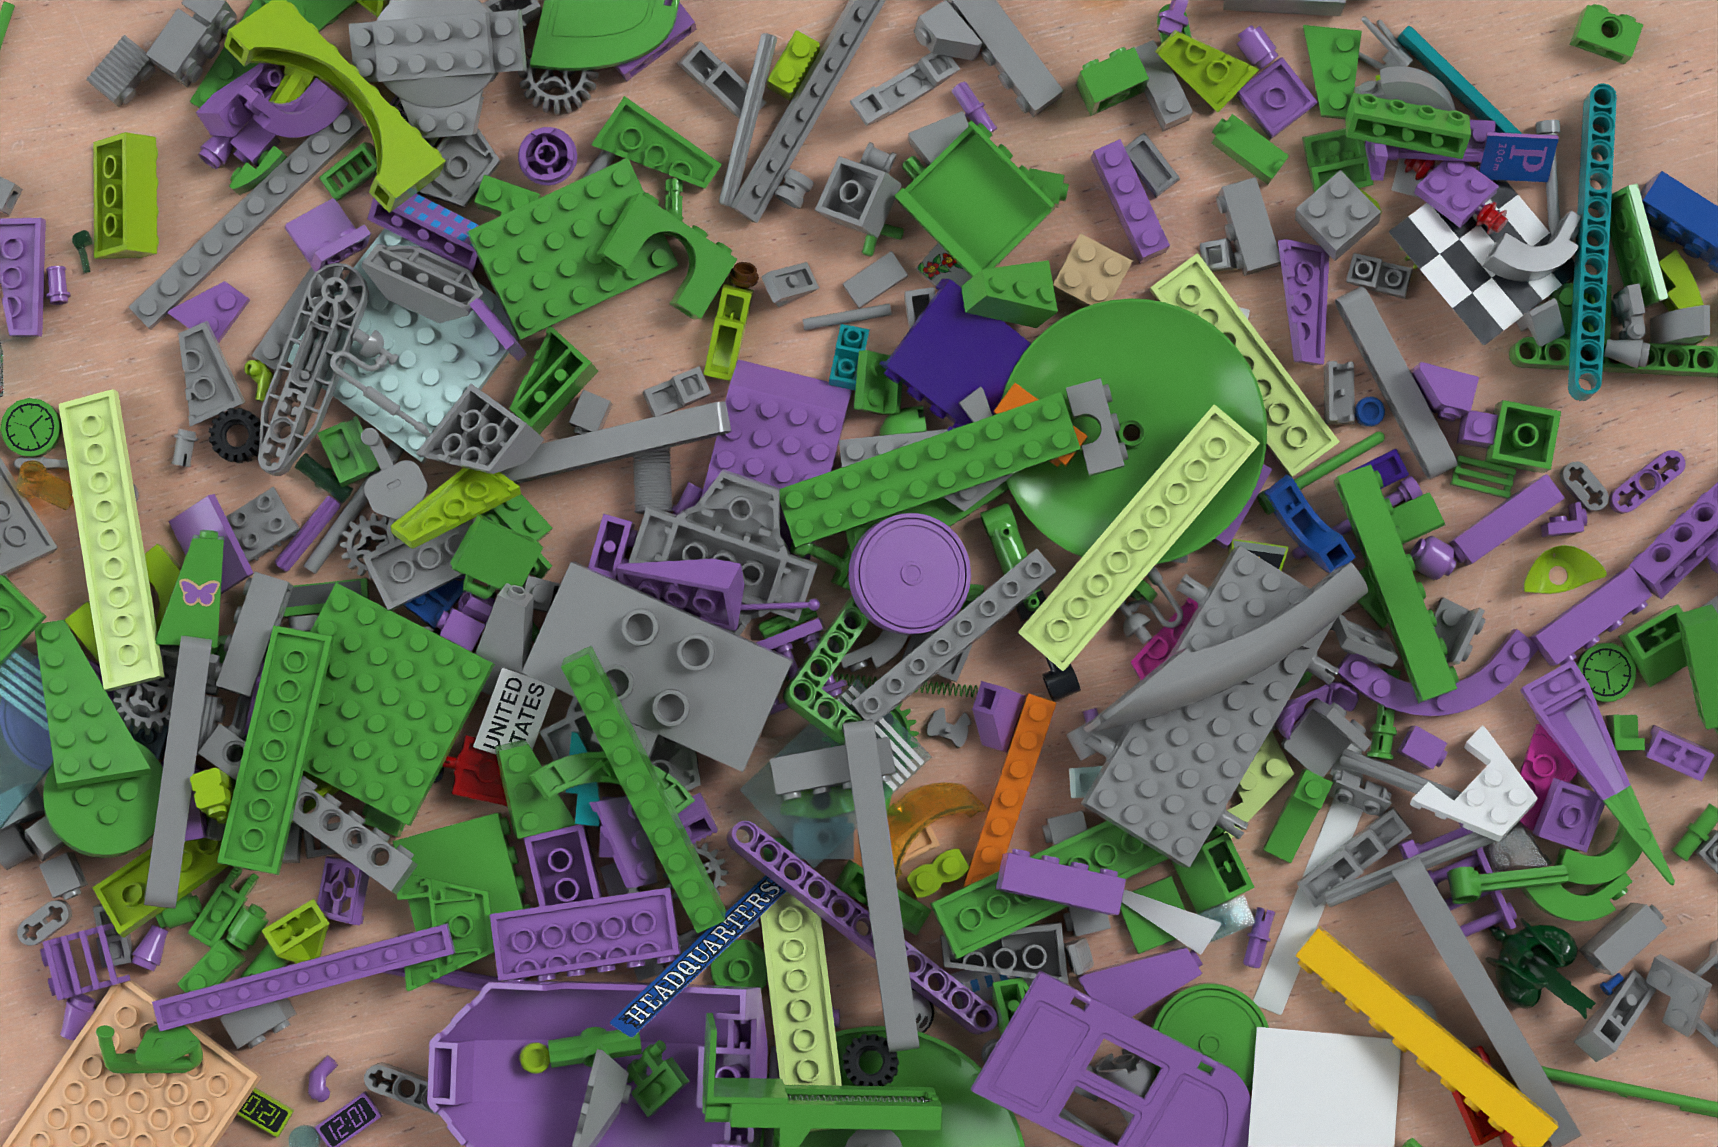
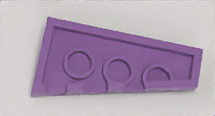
M43 218L0 219V284L4 296L2 303L9 336L42 337L46 220Z
M1288 239L1278 240L1294 362L1315 366L1324 365L1329 255L1318 245Z

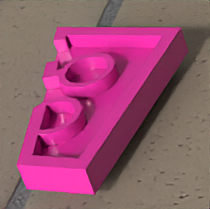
M1188 598L1181 607L1183 611L1182 622L1174 628L1164 626L1131 661V666L1140 681L1168 658L1198 608L1196 601ZM1177 612L1174 613L1168 622H1173L1177 619Z
M1539 723L1535 726L1520 770V775L1538 798L1534 806L1519 821L1529 831L1534 830L1553 778L1570 783L1578 772Z

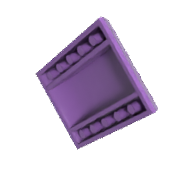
M738 360L725 401L732 432L716 437L702 496L723 469L780 489L831 472L852 390L828 385V381ZM780 504V535L790 551L793 539ZM806 554L802 558L810 560L811 555Z

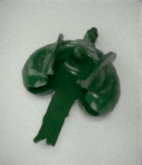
M1520 918V922L1524 929L1514 935L1506 934L1499 926L1495 927L1493 925L1489 927V931L1492 932L1491 936L1500 941L1503 947L1498 959L1487 957L1485 960L1495 966L1498 989L1510 1004L1516 1008H1531L1538 1003L1542 988L1546 987L1564 1003L1577 1010L1584 1019H1587L1586 1008L1592 1010L1596 1002L1572 986L1571 981L1567 980L1556 970V968H1563L1572 964L1577 957L1578 948L1576 942L1568 932L1551 925L1531 926L1523 918Z

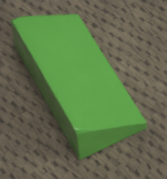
M1430 493L1421 495L1393 508L1394 515L1391 516L1395 527L1399 526L1403 532L1404 543L1445 525Z

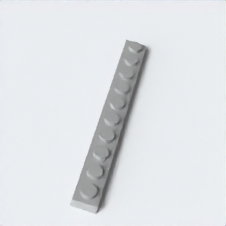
M849 0L730 206L751 222L758 223L886 0Z
M346 107L330 125L319 132L311 134L140 295L129 308L152 330L168 314L170 309L176 307L361 133L365 126Z

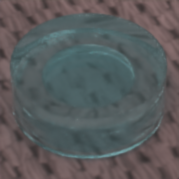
M301 1125L295 1128L289 1136V1147H319L320 1135L310 1125Z

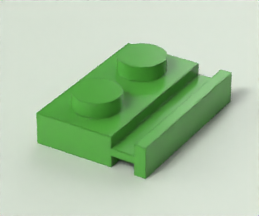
M357 416L346 423L343 421L317 433L341 487L367 477L371 472L381 470L370 446L364 444L361 440L363 428Z

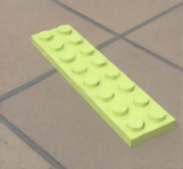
M1198 253L1150 287L1149 290L1157 301L1181 307L1200 316L1220 330L1238 348L1249 364L1262 394L1267 422L1266 446L1289 476H1295L1340 442Z
M809 886V895L819 899L817 886ZM785 892L760 916L779 1077L783 1079L784 1085L842 1086L821 917L790 893ZM811 1129L810 1132L823 1131V1130H831V1129Z

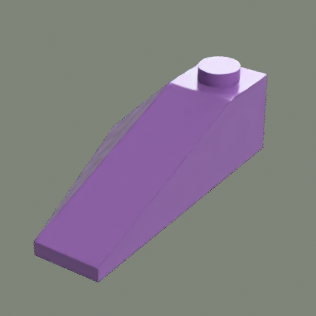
M718 559L618 564L616 570L619 582L681 610H686L688 613L721 628L736 631L745 585L740 563Z

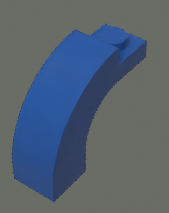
M1285 475L1264 492L1275 509L1273 513L1288 534L1323 570L1331 573L1335 568L1345 565L1356 558L1343 536L1331 529L1315 513L1291 476Z

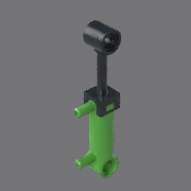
M1008 503L980 513L983 526L992 543L1004 575L1028 556L1019 534L1015 517ZM1041 588L1016 607L1021 622L1029 619L1046 600ZM1045 657L1050 671L1043 673L1042 676L1053 702L1081 691L1071 664L1063 672Z

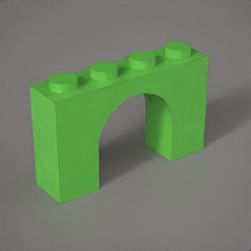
M646 192L643 195L641 193L634 194L596 255L619 271H624L629 268L640 248L650 236L656 233H666L677 238L687 251L689 267L685 279L669 304L693 320L701 319L736 263L737 258L731 255L732 250L728 246L720 242L715 244L707 239L708 234L695 225L691 228L682 222L683 216L672 209L666 211L658 205L659 200Z

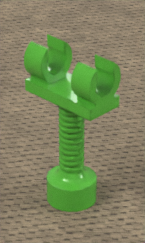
M792 541L791 553L801 558L809 554L837 568L831 582L851 591L849 577L846 576L851 559L848 545L841 558L813 543L796 548Z

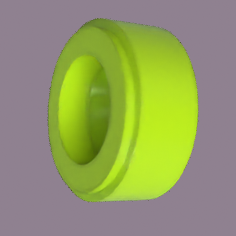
M538 1042L525 1045L519 1055L521 1066L526 1071L534 1074L545 1071L550 1064L548 1048Z

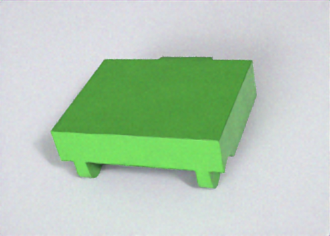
M477 515L475 522L470 525L450 564L453 570L463 575L466 574L463 584L465 591L487 599L497 588L501 591L506 583L522 587L543 546L529 536L517 533L489 520L483 515ZM473 579H478L488 584V586H482L474 582Z

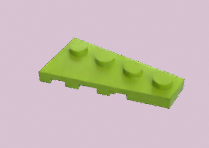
M464 467L390 526L391 532L410 548L414 549L477 517V515H481L521 495L520 486L501 472L490 474Z

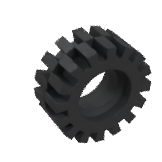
M229 408L227 412H220L218 419L214 418L212 421L214 423L213 427H209V433H211L209 442L213 445V450L225 460L236 463L252 461V457H258L260 419L242 408ZM237 424L244 425L249 434L247 442L240 447L231 446L227 441L228 430Z
M872 1033L871 1035L863 1034L858 1039L854 1038L850 1046L847 1045L846 1053L843 1054V1068L849 1080L856 1086H885L888 1083L891 1084L893 1077L898 1073L899 1059L897 1052L889 1053L887 1039ZM867 1051H876L882 1057V1067L874 1074L863 1072L859 1065L861 1056Z

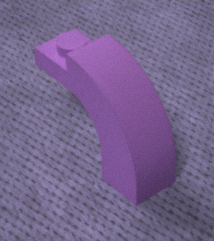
M317 78L313 80L299 98L289 103H273L247 84L239 91V94L247 100L244 105L255 113L252 118L258 124L275 135L288 138L304 137L319 132L330 125L349 104Z

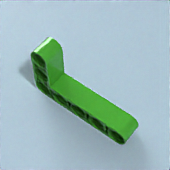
M852 595L783 692V699L788 707L841 745H845L842 730L843 723L863 720L825 692L822 687L870 621L860 611ZM845 616H850L855 620V629H850L845 625ZM829 639L838 643V653L829 650L827 646ZM811 663H816L822 668L821 677H817L811 672ZM794 687H800L805 691L806 698L804 701H800L794 696ZM819 705H824L829 709L830 716L828 719H824L819 715Z

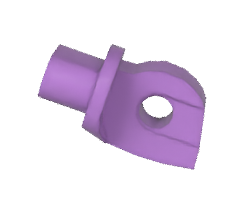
M1172 0L1169 9L1159 13L1158 17L1161 19L1158 27L1159 32L1170 36L1174 30L1181 32L1183 27L1188 26L1189 21L1184 12L1189 0Z

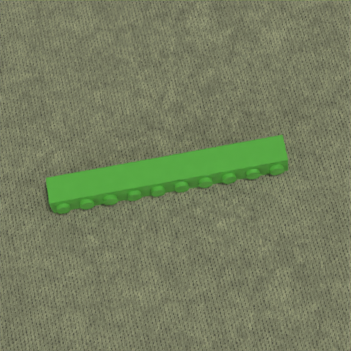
M592 645L565 657L561 668L697 934L724 922L726 909Z

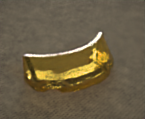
M946 782L923 785L905 793L900 800L888 808L887 819L897 883L899 882V877L903 874L900 868L907 850L926 827L947 815L952 816L956 813H964L969 818H972L978 812L983 813L988 809L965 785Z

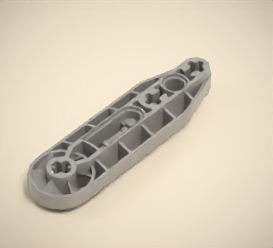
M332 263L325 265L315 272L311 278L263 402L258 462L260 467L270 475L281 476L289 472L294 462L320 430L340 378L334 372L330 382L324 380L330 366V359L336 353L335 350L343 329L349 331L342 351L350 352L354 341L352 336L359 328L367 307L369 297L367 282L356 269L347 264ZM343 270H350L347 282L340 278ZM324 275L328 278L326 281L322 278ZM362 286L363 291L354 294V290L351 287ZM335 291H343L342 295H336L335 297L333 296ZM308 305L312 307V313L307 311ZM304 316L310 318L302 340L296 339ZM326 320L331 323L330 327L322 325L323 321ZM353 321L351 326L346 325L347 322ZM320 331L321 334L319 336L318 342H315L317 334ZM325 334H326V335H328V336H327L326 341H325V344H324V346H323L322 341H323L324 336H325ZM295 343L300 346L292 367H285ZM339 357L337 366L343 370L347 358ZM283 371L288 372L289 375L281 396L275 395ZM322 385L328 386L320 410L315 409L314 406ZM272 400H278L271 422L268 424V411ZM293 402H301L299 407H292ZM311 414H318L313 427L304 437L303 435ZM287 415H289L292 418L295 417V421H292L291 419L287 418ZM285 426H291L290 435L287 438L281 439V430ZM278 443L285 447L284 450L280 447L277 448L276 444ZM272 457H273V458L279 457V458H280V459H279V462H278V463H276V462L271 463Z

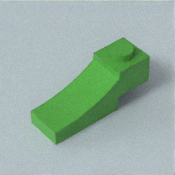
M1303 769L1291 795L1288 796L1263 851L1288 863H1292L1333 782L1307 769Z

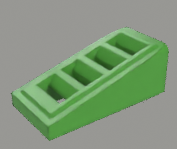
M363 142L319 177L336 201H339L377 174L376 149L371 143ZM363 155H365L372 164L370 167L363 159ZM356 161L363 172L361 174L353 166V162ZM344 168L347 169L351 177L354 179L351 182L343 173L342 170ZM334 175H337L341 183L344 185L342 189H340L336 182L333 180L332 177Z

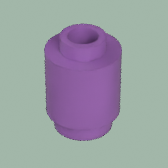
M1250 25L1238 35L1240 41L1237 43V46L1253 66L1256 65L1259 70L1279 56L1275 51L1276 46L1261 26L1255 29Z

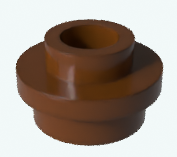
M738 262L731 269L729 279L737 287L746 289L758 283L759 275L757 268L753 264Z

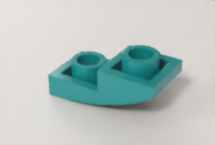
M844 324L840 325L828 385L856 390L859 351L866 350L870 329Z

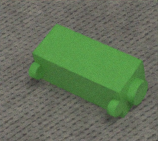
M1233 114L1227 121L1222 118L1212 131L1216 135L1212 141L1214 146L1267 185L1289 157L1288 154Z

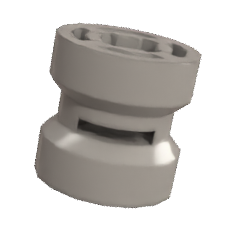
M788 169L784 176V184L777 188L774 195L787 205L800 209L804 202L803 196L811 190L814 182L802 173Z

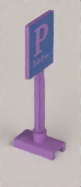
M1487 132L1484 147L1482 149L1466 148L1463 159L1365 141V149L1371 180L1383 181L1387 160L1397 161V158L1480 162L1478 171L1490 180L1548 182L1559 138L1558 135Z

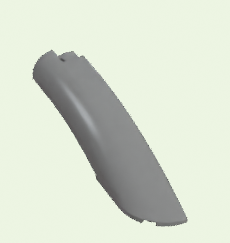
M1352 562L1335 568L1289 607L1251 630L1215 646L1192 653L1188 648L1175 652L1085 725L1083 729L1087 733L1155 718L1205 700L1255 676L1304 645L1367 594L1368 587L1365 580Z

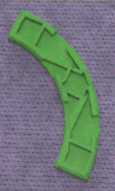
M604 751L569 755L554 760L528 775L545 800L551 799L568 788L585 783L605 782L621 785ZM653 765L677 814L695 801L686 788L674 777Z

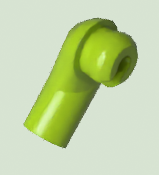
M249 360L244 367L245 373L250 375L258 384L255 400L264 402L273 379V374L261 361Z

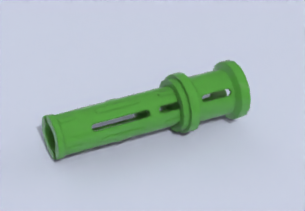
M1382 669L1387 674L1397 679L1400 678L1401 671ZM1378 704L1376 723L1370 727V732L1373 734L1371 749L1367 752V757L1382 760L1394 759L1391 751L1393 736L1397 735L1396 727H1393L1395 710L1390 708L1386 710V707Z

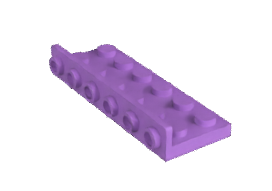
M671 887L490 914L498 981H525V977L536 975L537 981L556 979L555 973L567 971V977L585 975V968L597 967V973L616 970L615 964L627 962V968L645 966V959L657 958V964L675 961V955L682 954L681 948H679Z

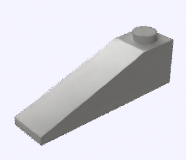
M596 1050L572 1147H596L618 1116L621 1103L628 1104L632 1086L626 1085L629 1073L603 1050Z

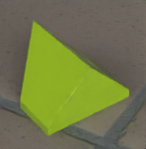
M313 898L267 926L261 932L277 957L299 963L320 957L329 922Z

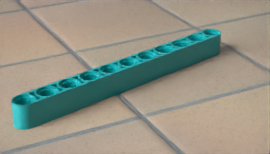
M1605 83L1594 86L1583 103L1577 214L1581 218L1577 224L1579 232L1576 236V244L1579 247L1575 252L1568 392L1572 398L1578 401L1590 399L1600 389L1602 384L1617 103L1616 91L1612 86ZM1594 97H1601L1606 105L1598 104ZM1593 125H1600L1604 133L1596 132ZM1591 152L1600 154L1603 161L1593 159ZM1590 180L1597 181L1601 189H1594L1590 184ZM1588 209L1597 210L1600 218L1592 217ZM1587 237L1595 238L1598 246H1591L1587 241ZM1585 265L1593 266L1596 269L1597 275L1589 274L1585 269ZM1583 294H1591L1595 299V303H1588L1584 299ZM1582 322L1590 323L1593 326L1594 332L1590 333L1584 330ZM1580 351H1588L1592 356V361L1584 360ZM1579 379L1588 381L1591 390L1581 388Z

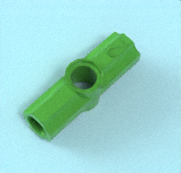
M591 1027L583 1030L580 1036L548 1040L552 1068L580 1063L592 1067L597 1049L603 1050L612 1059L642 1054L640 1032L633 1038H630L620 1030L606 1031V1029L601 1027Z

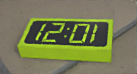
M255 1087L237 1114L278 1138L295 1110Z

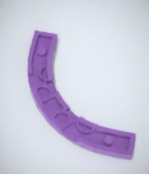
M1513 629L1484 665L1456 683V690L1422 703H1418L1411 683L1387 674L1363 655L1347 653L1337 668H1339L1338 675L1368 699L1381 706L1412 715L1441 716L1472 709L1499 694L1519 675L1539 647L1518 629Z

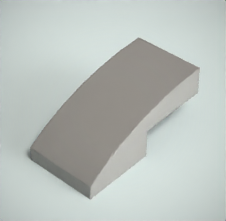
M699 366L676 375L669 381L648 388L642 393L652 416L655 417L674 412L710 395L711 391Z
M102 904L93 907L97 927L112 923ZM115 928L105 931L114 966L131 963L133 960L131 934L123 938L117 933ZM98 937L96 941L102 968H105L107 964L101 941Z

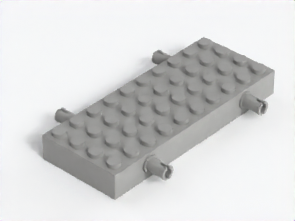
M1238 546L1232 549L1213 583L1208 588L1187 574L1181 579L1180 582L1182 583L1178 584L1176 591H1180L1196 601L1198 608L1168 658L1175 652L1186 648L1192 653L1237 637L1283 611L1310 589L1242 546ZM1335 620L1304 645L1264 671L1200 702L1155 718L1128 724L1120 739L1116 742L1099 731L1090 732L1088 735L1091 737L1086 738L1084 745L1105 756L1106 762L1082 800L1081 805L1182 867L1191 866L1211 830L1216 825L1235 836L1236 839H1240L1244 834L1241 830L1247 829L1248 822L1228 812L1226 805L1303 674L1308 671L1325 681L1328 685L1335 679L1333 675L1338 674L1339 668L1334 667L1317 656V651Z

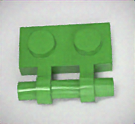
M658 1040L654 1045L650 1044L642 1052V1056L639 1059H634L627 1066V1072L629 1073L627 1083L634 1081L637 1085L631 1094L647 1117L656 1114L690 1082L673 1057L665 1061L662 1060V1053L667 1047L661 1040ZM648 1066L653 1071L649 1076L646 1073Z

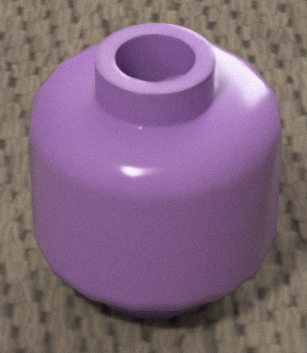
M1434 536L1419 539L1410 553L1415 564V571L1432 580H1438L1443 575L1449 576L1457 563L1453 559V547Z

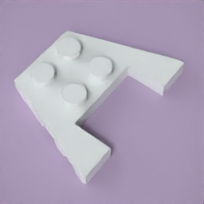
M1482 725L1466 742L1464 748L1486 764V768L1455 800H1452L1428 782L1412 798L1410 805L1419 810L1422 807L1435 812L1434 816L1441 819L1449 818L1464 824L1463 828L1500 842L1534 806L1538 798L1488 730Z

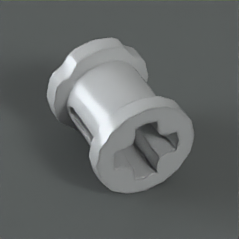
M869 142L860 164L889 174L897 154L881 151L874 147V143Z

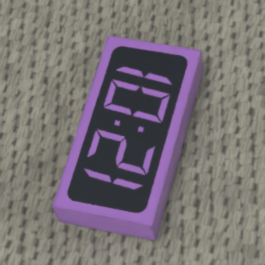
M365 1091L317 1125L315 1129L328 1147H340L383 1115Z

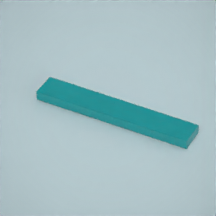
M1408 25L1401 32L1396 40L1434 77L1442 82L1479 120L1495 121L1496 133L1522 134L1415 29Z

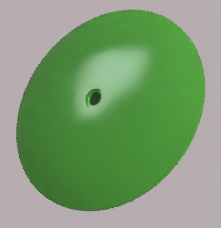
M1149 299L1110 300L1084 307L1063 317L1038 336L1023 353L1008 379L1002 399L1014 383H1017L1038 400L1061 392L1073 426L1088 436L1083 444L1086 445L1093 443L1099 438L1101 427L1091 417L1073 419L1066 388L1101 378L1102 385H1109L1113 401L1108 402L1110 414H1117L1121 430L1116 431L1118 443L1124 442L1128 459L1123 460L1124 468L1089 477L1081 448L1067 467L1061 463L1056 467L1048 461L1013 473L1006 482L1017 504L1036 528L1051 541L1065 550L1083 557L1215 404L1260 444L1157 564L1173 561L1202 548L1220 535L1241 513L1256 487L1263 467L1267 445L1266 411L1260 388L1249 364L1238 348L1214 325L1186 309L1165 302ZM1126 427H1136L1140 432V437L1136 441H1127L1123 436V430Z

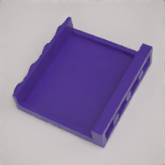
M942 278L935 287L938 292L889 359L881 361L879 365L886 369L884 372L886 377L896 384L900 381L909 387L906 391L909 395L919 402L923 399L932 405L929 410L943 420L947 417L954 423L952 428H958L973 423L959 405V402L979 387L983 388L992 416L994 415L993 411L1001 402L1006 384L1014 367L1031 343L1004 321L965 313L961 287L951 279Z

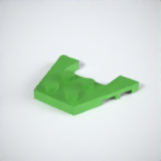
M413 874L410 875L397 893V900L428 897L430 900L432 927L448 923L456 953L435 958V960L405 966L407 991H412L494 953L490 914H492L490 891Z

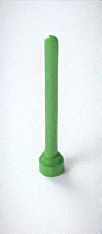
M1375 432L1294 480L1300 490L1382 443L1385 439L1382 432ZM1264 490L1257 495V499L1264 512L1270 515L1275 509L1264 494L1266 491Z

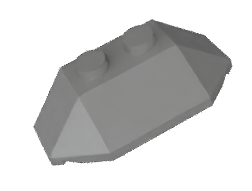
M377 244L362 262V268L387 300L437 323L468 316L473 310L469 304L476 298L481 299L483 296V292L478 287L470 270L418 246L396 245L386 247L385 245Z

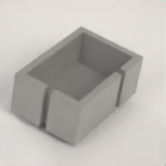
M183 0L182 5L195 14L191 17L178 8L147 51L146 55L160 70L187 88L191 82L195 83L200 78L203 72L202 66L207 59H212L218 52L220 47L218 43L225 34L227 35L228 30L236 25L237 21L235 19L237 15L225 0Z

